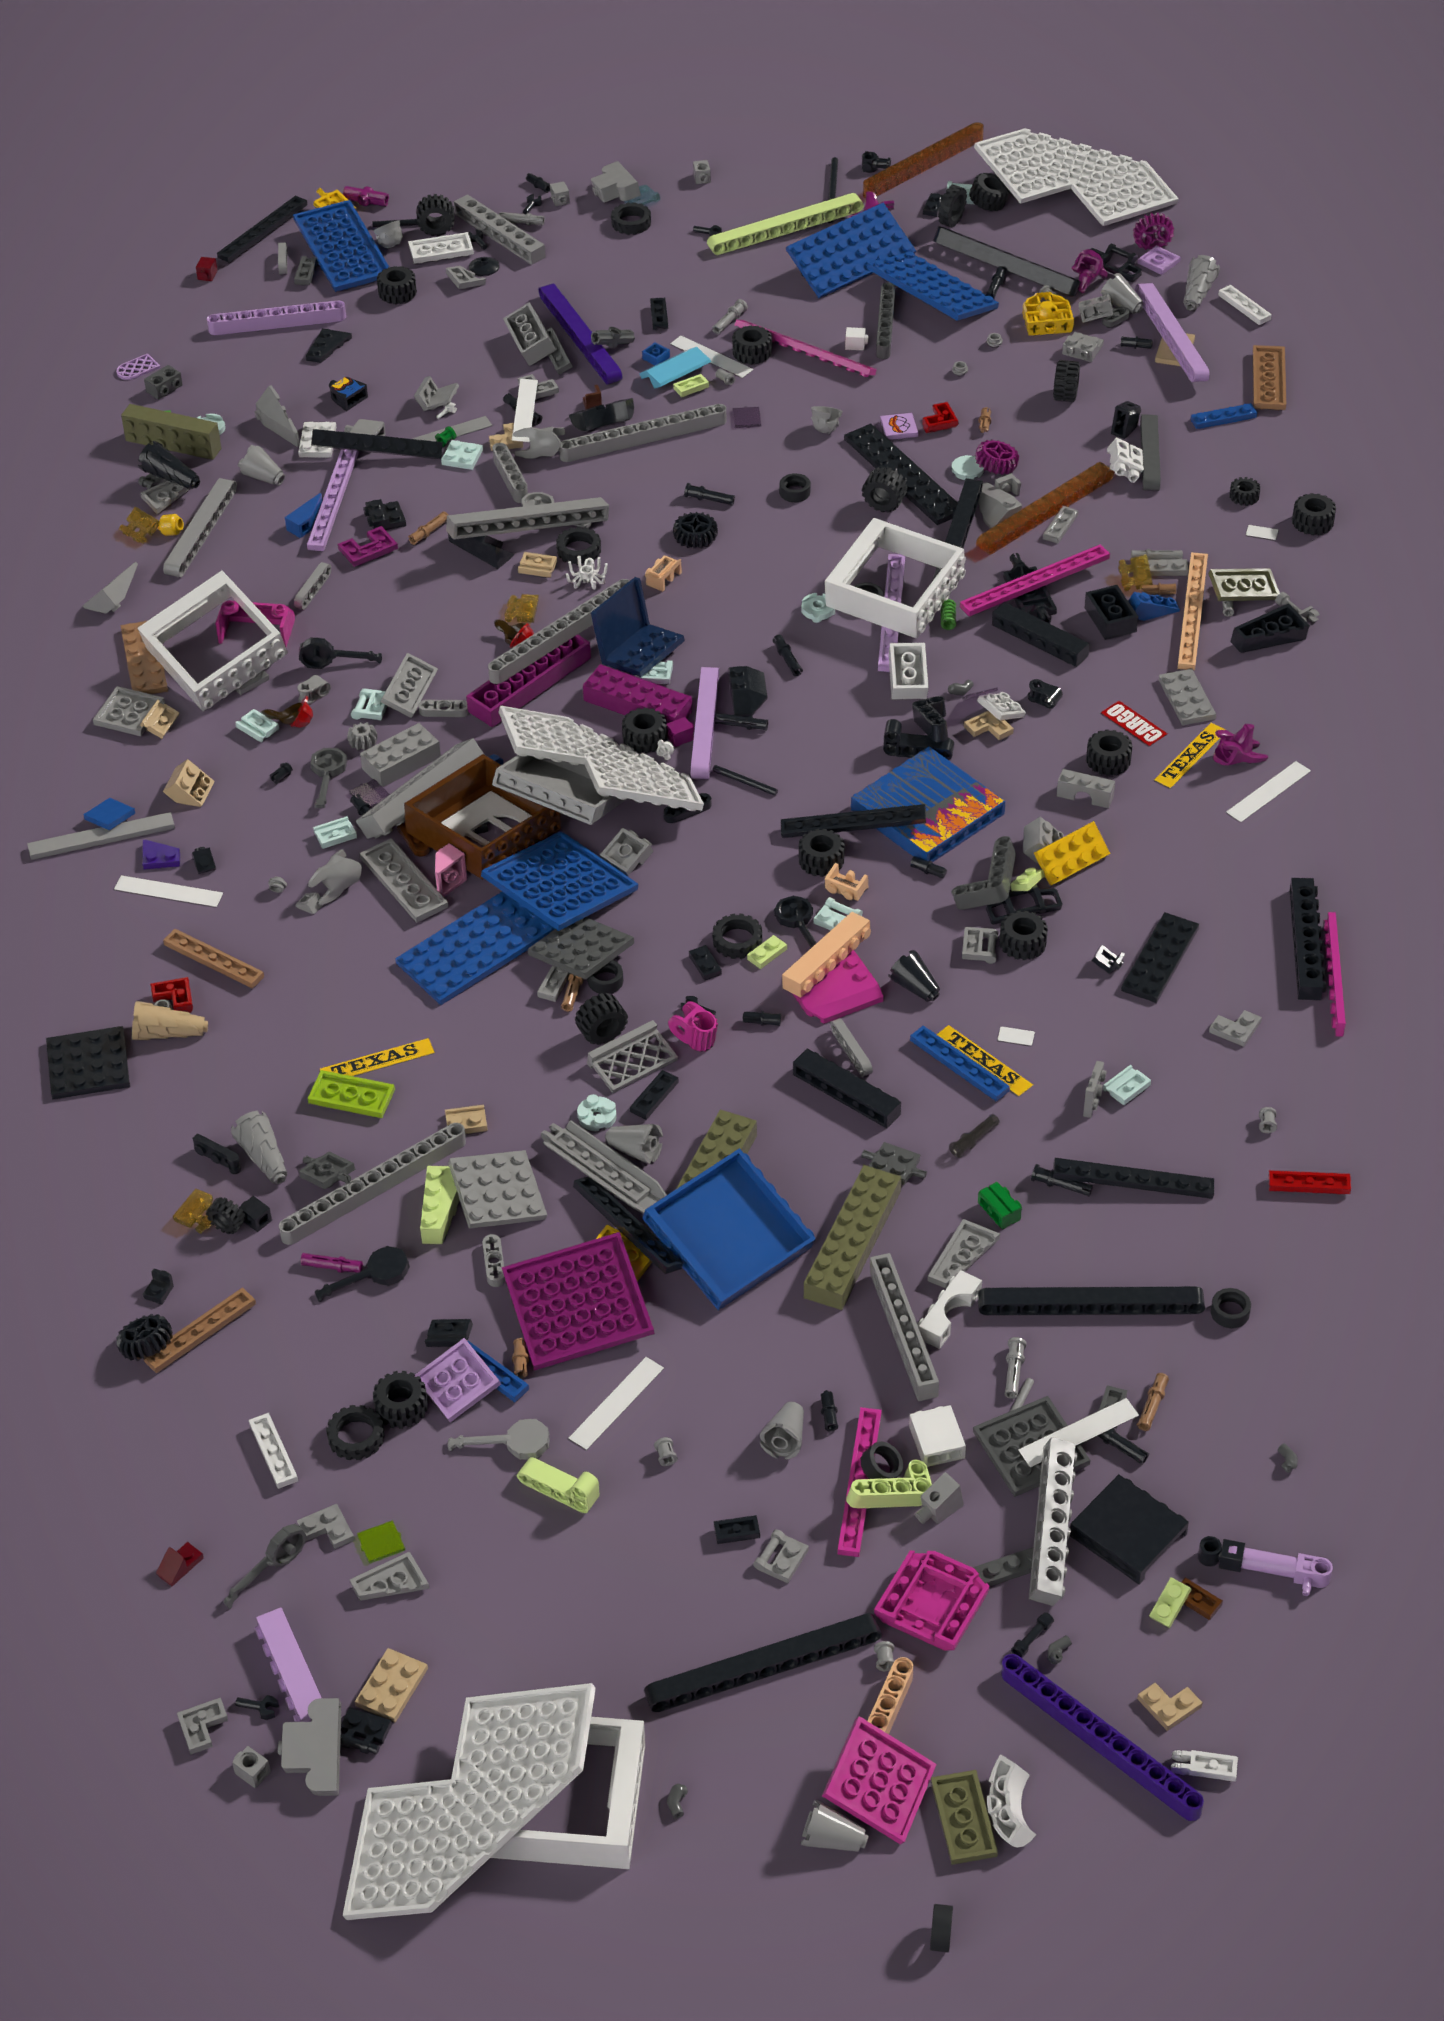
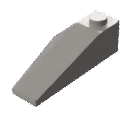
M134 562L88 600L83 607L105 614L110 610L113 612L121 606L120 602L126 596L138 563Z

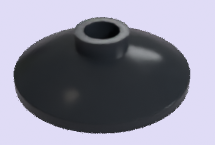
M479 257L470 262L469 270L478 276H489L499 270V262L491 257Z

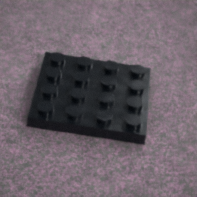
M123 1026L46 1038L52 1100L130 1087Z

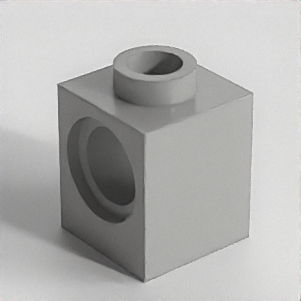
M708 160L693 161V175L696 184L711 183Z
M565 182L550 184V194L555 206L570 204L569 190Z
M249 1746L237 1753L232 1762L235 1774L254 1788L271 1773L269 1761Z

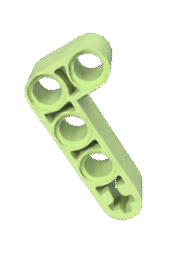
M530 1457L517 1473V1478L524 1485L581 1513H588L600 1495L599 1482L593 1474L583 1472L577 1479L533 1457Z
M912 1460L903 1478L855 1480L851 1484L846 1501L853 1508L922 1506L921 1495L932 1485L927 1466L920 1460Z

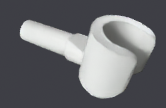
M450 402V404L446 405L445 409L436 416L437 419H440L448 412L455 413L457 411V408L454 407L456 404Z

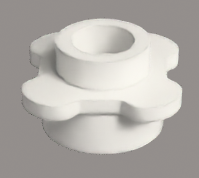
M659 740L656 750L657 755L663 756L665 760H669L674 748L670 742Z

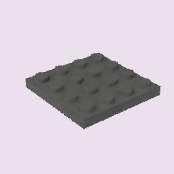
M585 917L560 931L553 930L528 948V955L586 980L634 944V937Z
M1046 1396L974 1426L973 1433L1013 1496L1016 1497L1040 1486L1042 1465L1041 1462L1030 1467L1018 1449L1068 1425L1050 1398ZM1076 1445L1075 1453H1077V1460L1073 1466L1074 1472L1089 1466L1091 1461L1081 1445Z

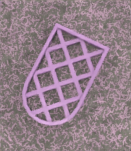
M147 353L121 364L116 372L119 378L131 380L159 369L160 365Z

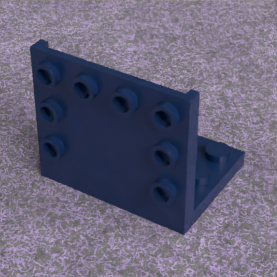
M637 577L630 580L591 612L602 664L632 675L644 676L685 641L684 635L650 624L641 580Z

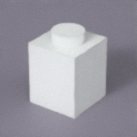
M847 327L845 350H864L865 344H868V335H865L866 328Z

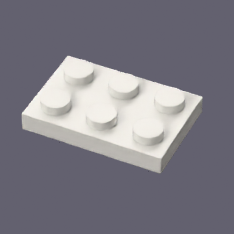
M304 422L298 452L299 457L331 458L333 448L311 446L313 429L336 431V422Z

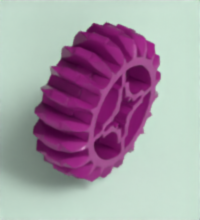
M1156 212L1155 215L1150 213V216L1145 215L1143 219H1139L1140 222H1136V227H1133L1135 243L1139 248H1144L1145 250H1151L1156 245L1161 248L1162 246H1167V242H1171V238L1174 237L1173 223L1163 213L1159 215Z
M991 439V441L981 442L976 449V463L979 464L980 468H984V471L988 470L990 473L1008 475L1013 473L1018 466V451L1015 450V447H1011L1010 444Z

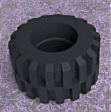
M980 173L974 179L969 197L979 208L998 211L1004 207L1010 191L996 174Z
M430 194L427 195V198L423 197L422 201L418 202L416 208L417 225L421 231H425L427 235L430 233L431 236H440V234L444 235L446 231L449 232L451 230V227L454 225V206L447 197L443 198L441 194L440 196H437V194L431 196ZM432 213H440V214H442V215L439 216V217H431V216H429V215L432 214Z
M403 266L388 267L377 275L378 295L382 301L402 304L416 296L415 273L409 270V268H404Z
M752 325L737 329L732 336L734 358L739 362L750 365L763 363L765 360H768L772 353L771 333L763 327Z
M1058 361L1054 379V400L1074 402L1076 400L1080 375L1079 362Z
M878 467L871 471L862 487V496L865 497V502H868L869 506L874 507L876 511H886L887 513L891 512V510L894 511L899 507L907 493L906 481L902 479L903 476L899 475L896 470L893 471L892 468L886 469L885 467L880 469Z
M1318 493L1304 494L1295 501L1292 524L1298 531L1304 532V534L1322 535V533H1328L1334 526L1336 504L1325 495Z
M637 708L635 711H630V714L627 713L622 720L623 743L633 748V751H637V753L655 752L658 748V741L663 740L666 742L667 740L665 716L652 708Z
M1109 729L1094 733L1088 739L1086 762L1089 768H1092V771L1098 772V774H1106V776L1124 773V770H1127L1131 764L1132 741L1129 737L1123 735L1122 732H1116L1117 730L1109 731Z
M815 829V831H809L808 834H804L799 840V865H801L802 870H806L808 874L812 873L813 876L820 875V877H824L835 863L841 869L844 864L845 851L843 838H840L838 833H834L832 830L827 831V829Z
M1016 911V913L1012 912L1009 916L1004 917V921L1001 922L999 942L1000 948H1002L1004 953H1007V956H1013L1017 960H1027L1028 958L1031 960L1034 959V956L1038 957L1045 951L1048 927L1046 921L1042 920L1040 915L1036 916L1034 912Z
M601 993L598 996H592L589 1000L587 999L579 1007L580 1009L576 1012L577 1016L575 1017L576 1025L586 1040L591 1044L597 1045L614 1040L626 1028L625 1025L628 1023L626 1011L617 998L609 993Z
M394 1371L391 1375L389 1373L386 1374L384 1379L380 1378L378 1384L374 1386L373 1400L375 1412L380 1415L384 1425L389 1424L391 1428L398 1426L399 1429H403V1426L409 1428L412 1427L413 1423H419L420 1418H424L425 1412L428 1409L425 1384L419 1376L415 1377V1374L412 1372L407 1374V1371H402V1373ZM400 1397L409 1398L403 1402L393 1401L394 1399Z

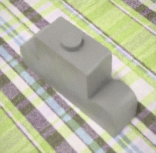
M619 161L604 166L602 168L603 174L591 178L593 193L602 202H607L617 197H620L621 201H628L641 196L638 182Z
M319 1698L313 1700L308 1706L307 1711L311 1722H285L283 1724L282 1741L278 1742V1754L282 1755L281 1766L285 1773H307L305 1782L312 1794L317 1796L339 1795L341 1701L339 1698Z

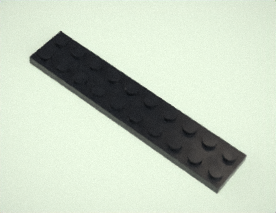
M868 424L844 434V440L875 469L878 467L880 469L881 467L886 469L892 468L893 471L896 470L899 475L901 474L903 476L902 479L906 481L905 485H907L905 496L936 525L953 519L958 502L876 427Z

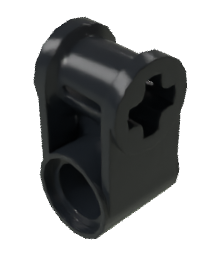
M1039 679L1031 680L1029 683L1030 692L1027 695L1028 700L1046 708H1054L1063 696V692L1059 687Z

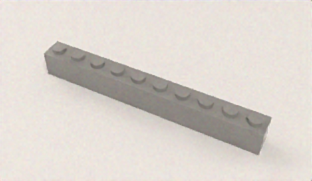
M602 497L448 515L446 531L453 539L608 521L609 505Z

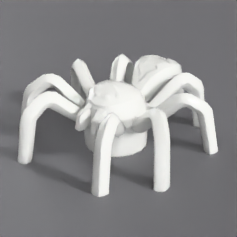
M578 556L580 572L577 573L573 572L571 561L568 562L570 573L575 578L570 580L568 573H566V578L568 582L574 584L575 589L579 588L581 581L583 583L591 582L592 589L594 590L596 589V581L599 584H605L608 564L605 563L604 573L602 575L598 574L600 557H598L597 569L594 570V560L592 558H587L582 566L581 556Z

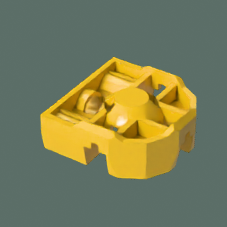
M1039 292L1027 298L1025 303H1023L1022 313L1028 336L1072 332L1074 317L1068 299H1064L1062 296L1052 294L1051 292ZM1043 297H1044V300H1047V301L1040 302L1041 298H1043Z

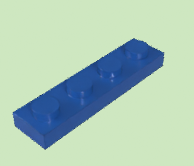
M1250 403L1192 414L1190 420L1196 429L1257 418V412Z
M467 1341L500 1381L501 1385L496 1388L499 1392L515 1403L529 1390V1384L470 1341Z

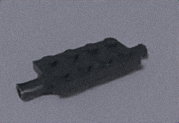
M1013 553L1009 558L1013 568L1010 571L1003 572V578L1007 583L1036 571L1037 567H1028L1022 562L1018 553H1016L1017 558ZM1046 586L1013 598L1019 609L1049 624L1051 623L1049 615L1057 614V608Z

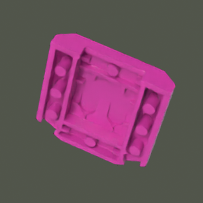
M854 950L801 998L793 994L805 1013L810 1017L816 1016L821 1019L820 1022L823 1024L883 1002V994L879 984Z
M910 1550L876 1605L874 1614L884 1624L944 1651L955 1650L988 1594L990 1586L987 1582L985 1584L979 1577V1573L968 1565L936 1551L915 1553L914 1550Z

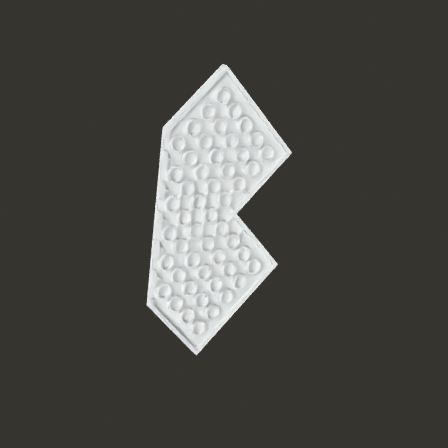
M1024 128L977 142L974 145L976 151L1020 204L1072 189L1102 226H1106L1177 204L1179 200L1147 161H1134L1132 157L1121 154L1119 157L1112 155L1110 151L1103 149L1097 151L1091 149L1092 146L1081 143L1080 145H1075L1070 140L1059 138V140L1053 139L1051 135L1041 132L1039 134L1031 133L1030 129Z
M500 706V717L514 752L517 755L523 757L527 755L534 756L541 760L547 758L554 762L565 761L572 765L583 764L597 793L603 797H609L610 795L616 796L621 800L628 798L640 803L646 801L658 806L665 804L672 808L683 807L689 811H702L704 803L689 775L685 773L680 775L674 771L675 768L665 763L659 765L654 761V758L644 753L638 755L637 752L633 751V748L623 743L618 745L613 741V738L604 734L599 736L593 732L594 729L583 724L578 726L569 717Z
M589 1683L467 1697L452 1778L450 1780L368 1788L343 1917L346 1920L431 1913L583 1771L595 1695L594 1685Z

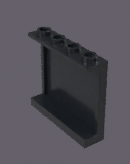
M1118 1474L1070 1523V1537L1140 1585L1151 1565L1181 1534L1187 1535L1189 1522L1182 1515L1176 1514L1169 1509L1166 1504L1154 1499L1147 1491L1135 1486L1131 1480Z

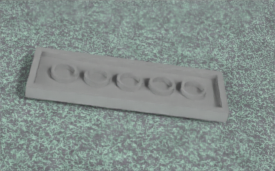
M392 839L360 853V859L416 923L448 908V902Z

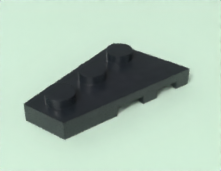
M322 328L306 354V361L322 363L333 354V350L337 347L341 348L343 342L351 340L352 333Z

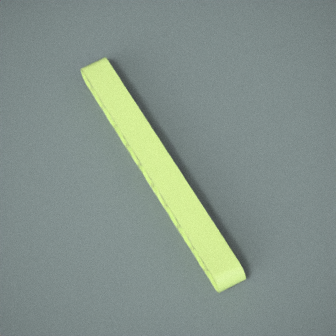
M847 194L710 236L707 240V245L715 255L724 254L858 213L863 209L864 204L857 194Z

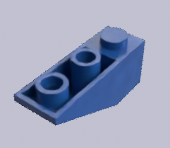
M321 493L285 517L287 531L299 538L312 531L323 501Z
M1133 592L1128 600L1138 615V620L1143 621L1181 610L1173 598L1149 595L1145 592Z

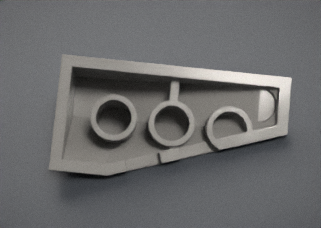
M270 385L256 403L255 416L265 427L298 447L300 446L298 432L291 418H288L285 407L280 405L278 393Z
M987 482L983 483L978 503L985 524L992 531H996L1020 522L1022 519V504L1007 492Z

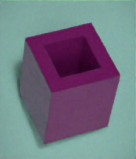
M686 717L666 724L667 738L674 747L694 740V725Z

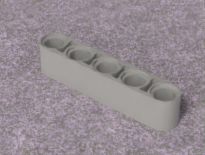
M496 443L492 447L493 461L515 502L521 503V499L528 494L527 483L507 445Z

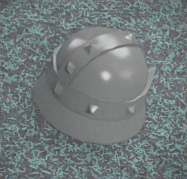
M400 220L373 230L378 235L376 236L378 244L387 249L400 244L403 237Z
M825 406L811 407V419L815 429L819 432L830 434L839 427L838 420L841 417L842 410Z

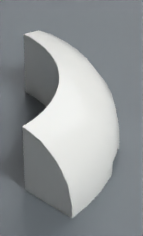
M1000 1754L989 1779L991 1787L990 1795L987 1796L988 1813L992 1817L993 1826L998 1834L1010 1845L1018 1848L1025 1846L1036 1836L1027 1826L1021 1809L1023 1789L1030 1775L1017 1764Z

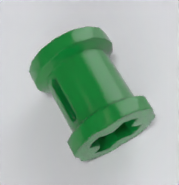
M447 426L442 433L435 435L436 442H443V447L447 445V442L457 437L455 431L450 426Z

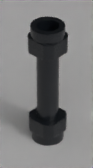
M1047 1612L1041 1614L1037 1618V1624L1022 1641L1017 1640L1014 1643L1011 1652L1021 1658L1025 1656L1029 1650L1028 1646L1043 1630L1047 1631L1051 1627V1624L1054 1622L1053 1617Z

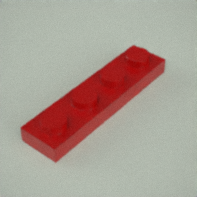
M1269 1170V1191L1329 1194L1351 1193L1350 1174Z

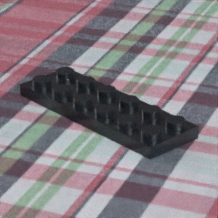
M1164 912L1122 984L1121 991L1157 1003L1199 929V923Z

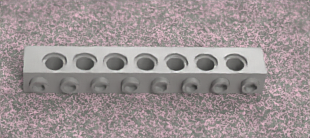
M468 194L454 201L455 215L482 231L485 235L529 264L533 265L546 258L545 245Z
M887 1253L870 1257V1275L918 1401L936 1398L939 1392V1380L891 1254Z
M1053 1437L1043 1447L1029 1590L1030 1600L1054 1606L1065 1594L1063 1580L1067 1573L1065 1560L1069 1552V1548L1066 1545L1070 1536L1068 1522L1072 1516L1070 1503L1074 1495V1491L1071 1490L1075 1479L1073 1466L1077 1460L1075 1444Z

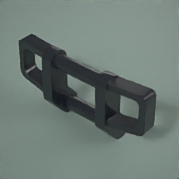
M1112 243L1108 246L1105 253L1095 248L1090 249L1101 256L1103 267L1107 272L1114 275L1120 273L1129 282H1134L1141 276L1142 269L1134 266L1138 258L1137 254L1122 250ZM1114 253L1128 259L1119 269L1106 264ZM1129 271H1131V272H1133V273H1135V274L1130 275V274H1127V273H1128Z
M1034 885L1029 891L1009 890V896L1005 901L987 905L986 911L991 924L995 925L1004 921L1005 916H1009L1012 912L1016 913V911L1043 914L1061 910L1062 901L1057 889H1039L1037 885ZM1027 893L1033 897L1036 906L1014 910L1010 897ZM1042 896H1054L1057 904L1045 906ZM1003 904L1007 915L995 917L992 908Z

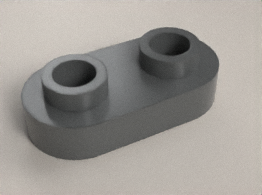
M1124 306L1114 308L1113 315L1103 317V325L1111 328L1129 318V309Z

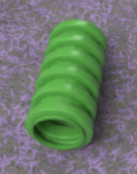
M947 599L941 606V627L951 630L956 626V603L951 599Z

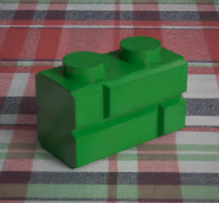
M995 1182L978 1192V1204L1002 1230L1010 1226V1224L1020 1221L1022 1206L1018 1200H1014L1010 1196V1192L1006 1187H1002L998 1182Z

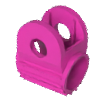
M687 1002L683 1006L684 1018L678 1015L672 1016L668 1021L669 1028L679 1040L689 1044L690 1048L699 1052H706L707 1049L710 1050L711 1046H714L718 1026L715 1015L706 1011L697 1003Z

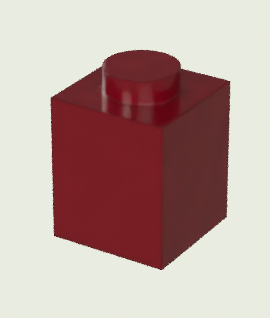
M201 257L196 266L197 279L213 281L218 271L216 258Z

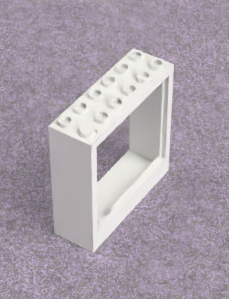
M873 518L825 580L826 606L917 638L920 633L924 632L928 622L933 620L934 614L941 609L943 602L949 598L951 591L956 589L960 579L964 578L966 573L964 569L966 561L964 549ZM878 547L941 569L914 607L850 585Z
M223 570L137 628L148 651L203 712L288 653L280 632ZM232 597L267 636L197 684L163 646V643Z
M591 1717L587 1744L615 1746L607 1805L610 1812L606 1837L519 1830L491 1858L629 1869L645 1751L644 1721Z

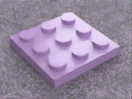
M465 1338L415 1374V1377L419 1376L422 1382H424L426 1393L449 1422H452L501 1385L498 1378Z

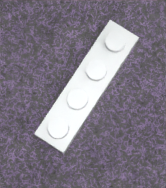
M1232 285L1219 290L1218 295L1258 325L1271 320L1272 314Z
M269 1413L250 1419L249 1425L277 1488L279 1489L298 1482L297 1474Z

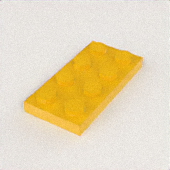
M1094 821L1034 852L1050 886L1111 854Z

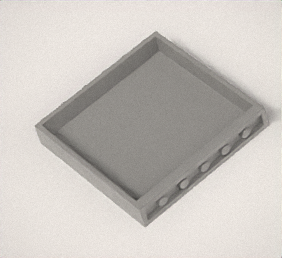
M517 755L498 767L492 783L495 787L590 825L625 801L618 799L616 796L609 795V797H603L599 795L583 764L572 765L569 762H554L547 758L541 760L529 755L526 757Z

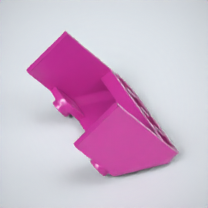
M228 600L221 605L215 622L219 643H223L230 621L255 623L236 601ZM252 602L271 624L280 625V634L285 647H287L295 622L294 611L283 604Z

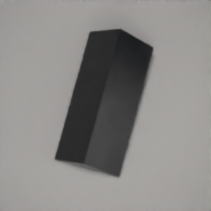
M448 534L449 542L496 569L503 566L514 555L509 551L501 549L504 542L488 535L453 539Z

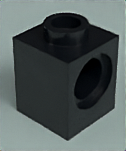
M255 1196L244 1201L239 1209L243 1210L242 1213L245 1214L244 1218L246 1219L244 1223L256 1232H259L272 1221L270 1208Z

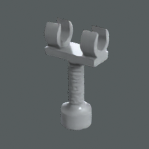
M1281 592L1276 597L1275 603L1280 607L1289 603L1306 622V618L1311 622L1319 620L1317 616L1320 614L1312 606L1304 610L1299 609L1290 601V596L1285 592Z

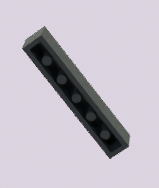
M1003 602L992 612V626L1075 667L1079 666L1089 655L1088 642L1007 602Z
M807 1048L793 1061L794 1076L887 1129L901 1115V1101L896 1097L890 1096L880 1088L867 1083L864 1079H860L850 1071L839 1067L818 1053Z

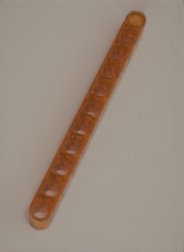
M979 122L972 123L863 181V197L866 198V192H873L877 197L972 147L975 143L983 140L984 125Z
M1102 462L1096 463L981 534L976 541V546L989 555L997 552L1058 514L1063 506H1071L1108 483L1113 478L1114 471Z

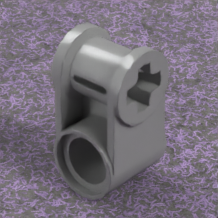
M313 675L298 685L297 688L300 693L299 703L302 702L305 696H308L307 703L309 705L321 697L326 696L331 689V685L318 675Z

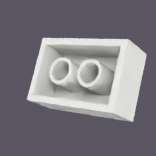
M890 643L888 656L891 698L927 699L928 677L925 643Z

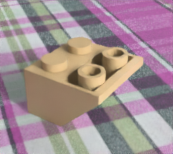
M187 759L174 769L163 792L176 803L201 807L215 781Z

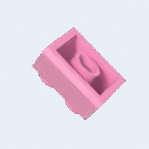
M451 844L436 852L437 891L443 897L467 881L465 854Z

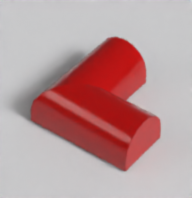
M948 402L932 405L935 415L923 417L925 433L958 426V419Z
M188 977L150 983L153 1003L159 1000H172L174 1010L189 1013L193 1011Z

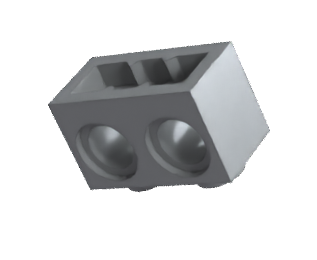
M1109 294L1079 302V311L1083 323L1113 315Z

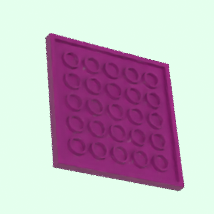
M620 1232L502 1267L534 1371L655 1334Z

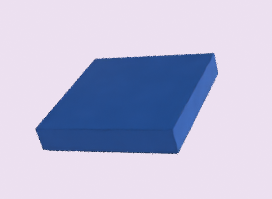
M108 798L83 815L84 820L111 830L133 816L135 808Z

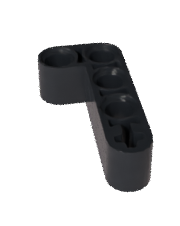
M935 696L913 702L914 722L933 741L942 742L947 740V723L943 718L946 716L944 697Z
M890 719L886 722L883 743L885 754L912 758L920 751L931 747L947 760L952 758L954 741L951 738L942 742H935L928 735L902 733V724L896 719Z

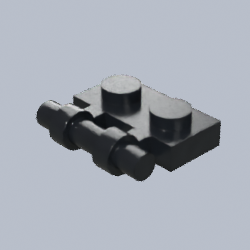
M349 1707L341 1723V1731L346 1732L344 1735L341 1734V1746L346 1748L354 1747L360 1749L362 1753L368 1754L370 1752L377 1755L380 1746L374 1744V1742L384 1743L392 1722L389 1719ZM355 1736H359V1737H362V1738H365V1739H364V1740H359V1739H356Z

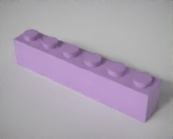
M278 1608L256 1617L258 1626L255 1627L258 1639L264 1640L265 1644H262L266 1657L271 1656L272 1662H270V1666L274 1675L278 1674L280 1677L277 1681L281 1692H286L288 1695L285 1698L290 1711L293 1709L295 1711L294 1721L311 1722L307 1711L308 1706L313 1700L321 1698V1695L282 1608Z

